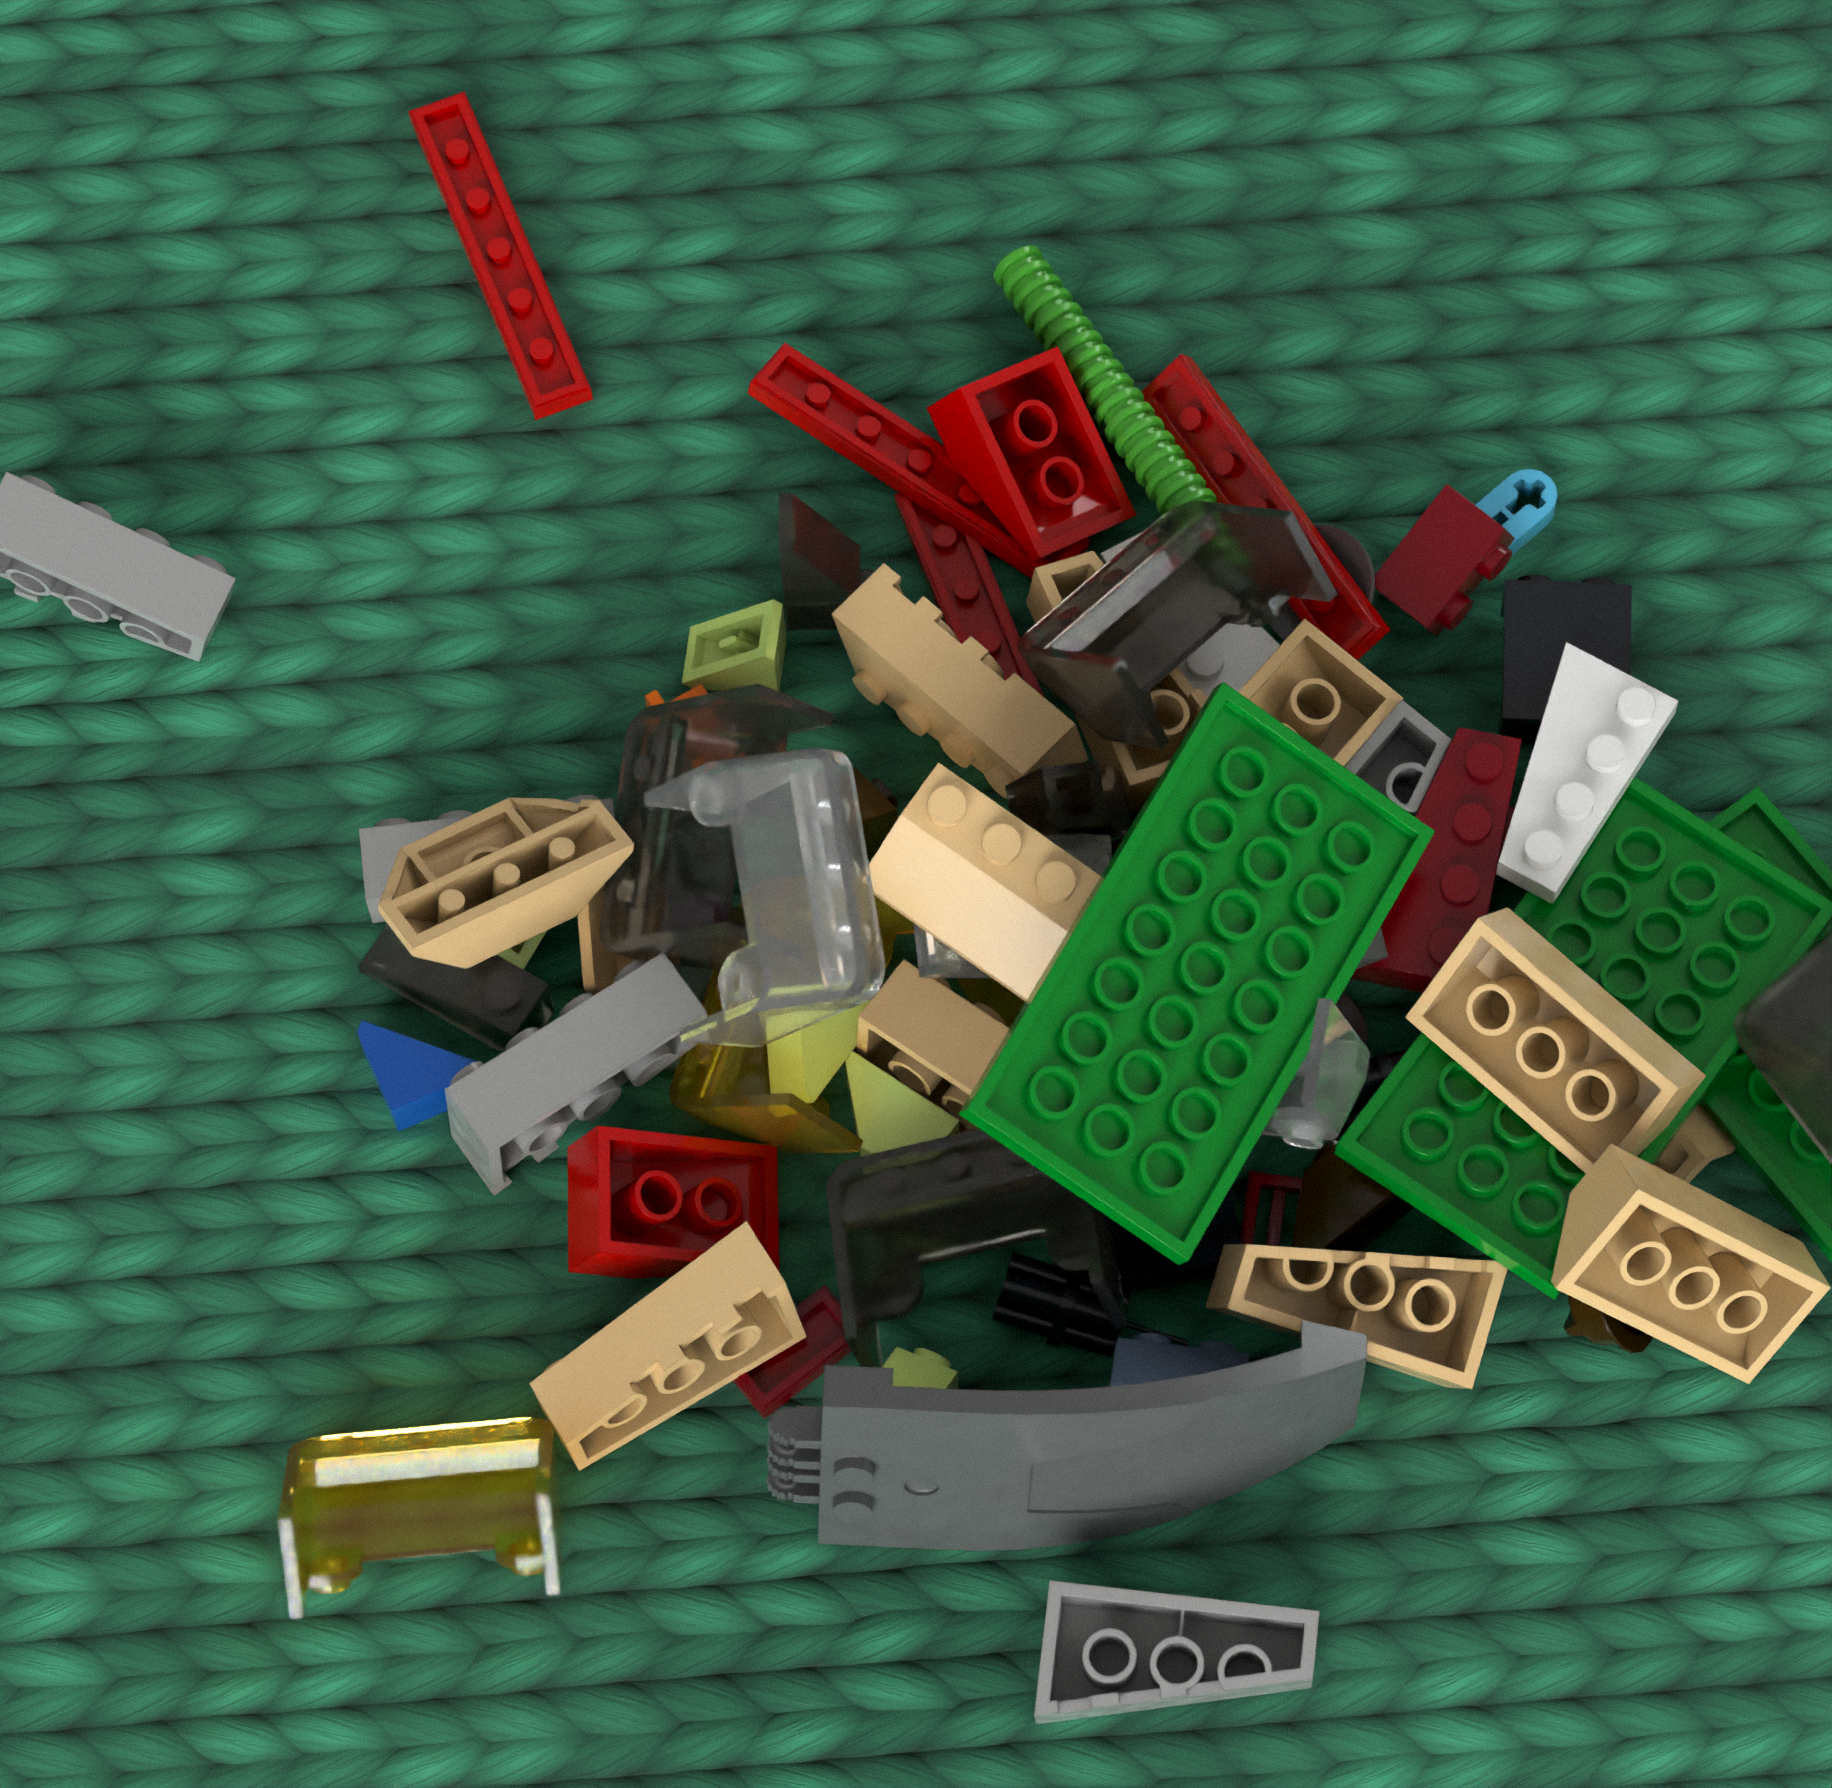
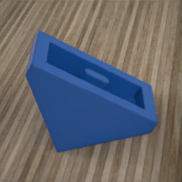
M363 1020L357 1030L366 1060L398 1131L448 1111L445 1088L450 1086L452 1078L461 1069L477 1062Z

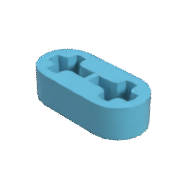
M1524 469L1507 477L1476 503L1475 506L1502 525L1515 538L1508 547L1513 555L1553 519L1558 494L1556 485L1548 475L1538 470ZM1519 492L1525 497H1530L1534 493L1540 495L1538 509L1528 504L1516 514H1512L1517 505Z

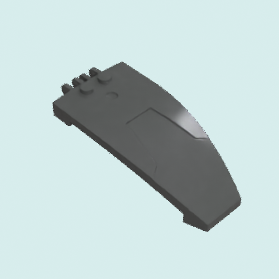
M1301 1320L1300 1348L1273 1357L1226 1369L1168 1380L1065 1390L996 1391L893 1386V1368L825 1365L822 1407L796 1406V1408H791L788 1405V1407L783 1408L781 1406V1409L774 1410V1414L770 1415V1421H768L769 1442H767L768 1491H771V1496L777 1497L778 1501L782 1499L785 1502L792 1500L793 1503L819 1504L818 1544L968 1551L1021 1550L1088 1542L1150 1528L1191 1515L1192 1511L1248 1489L1288 1469L1355 1427L1367 1361V1334Z

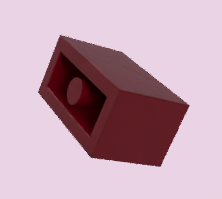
M1446 484L1375 574V589L1438 637L1445 627L1451 631L1466 617L1473 605V600L1469 596L1484 578L1488 581L1493 580L1504 569L1512 556V551L1508 547L1515 538L1502 525Z

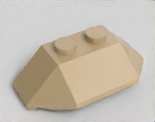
M507 798L400 848L389 874L385 891L382 893L378 903V912L413 957L467 969L576 917L632 854L634 843L600 800L581 799L580 804L550 798Z

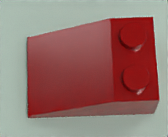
M1058 346L962 386L927 407L952 464L1033 561L1136 516L1135 510Z
M598 1125L567 1147L568 1272L619 1278L672 1277L746 1221L779 1271L777 1146Z

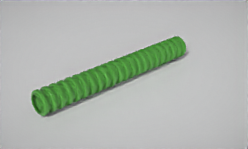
M1028 245L1017 248L1007 254L994 271V281L1003 288L1004 295L1013 302L1014 309L1023 316L1024 323L1033 330L1035 339L1043 344L1044 351L1058 346L1088 412L1094 415V422L1101 429H1105L1104 435L1106 439L1115 445L1116 453L1120 457L1125 458L1126 467L1131 472H1135V479L1138 484L1146 487L1145 493L1148 498L1156 501V509L1160 514L1166 516L1168 526L1172 530H1177L1178 540L1183 545H1187V553L1190 557L1198 560L1197 567L1200 571L1208 574L1209 584L1215 589H1223L1241 582L1253 571L1258 562V554L1252 547H1247L1248 540L1245 535L1237 532V524L1233 519L1227 517L1225 507L1220 503H1216V495L1211 489L1206 488L1204 478L1200 474H1195L1196 467L1189 459H1185L1184 450L1179 445H1175L1174 436L1168 430H1165V424L1161 418L1154 416V408L1147 401H1144V394L1140 389L1134 387V380L1130 375L1124 373V367L1121 362L1113 359V351L1109 346L1103 344V337L1099 332L1093 330V323L1089 318L1083 316V309L1078 303L1073 302V295L1068 289L1063 288V281L1058 275L1053 274V267L1048 261L1043 260V253L1036 246Z

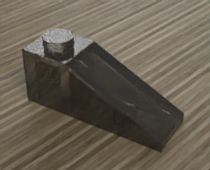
M779 493V553L787 631L837 630L831 613L873 574V568L861 569L860 546L793 493Z
M388 924L358 966L359 972L502 1053L514 1036L531 1027H536L540 1030L554 1013L549 984L502 957L494 955L467 969L413 957Z

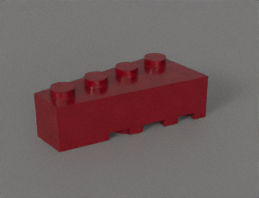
M1458 727L1415 816L1433 829L1435 833L1381 925L1388 957L1356 969L1351 979L1423 993L1478 917L1489 914L1522 739Z

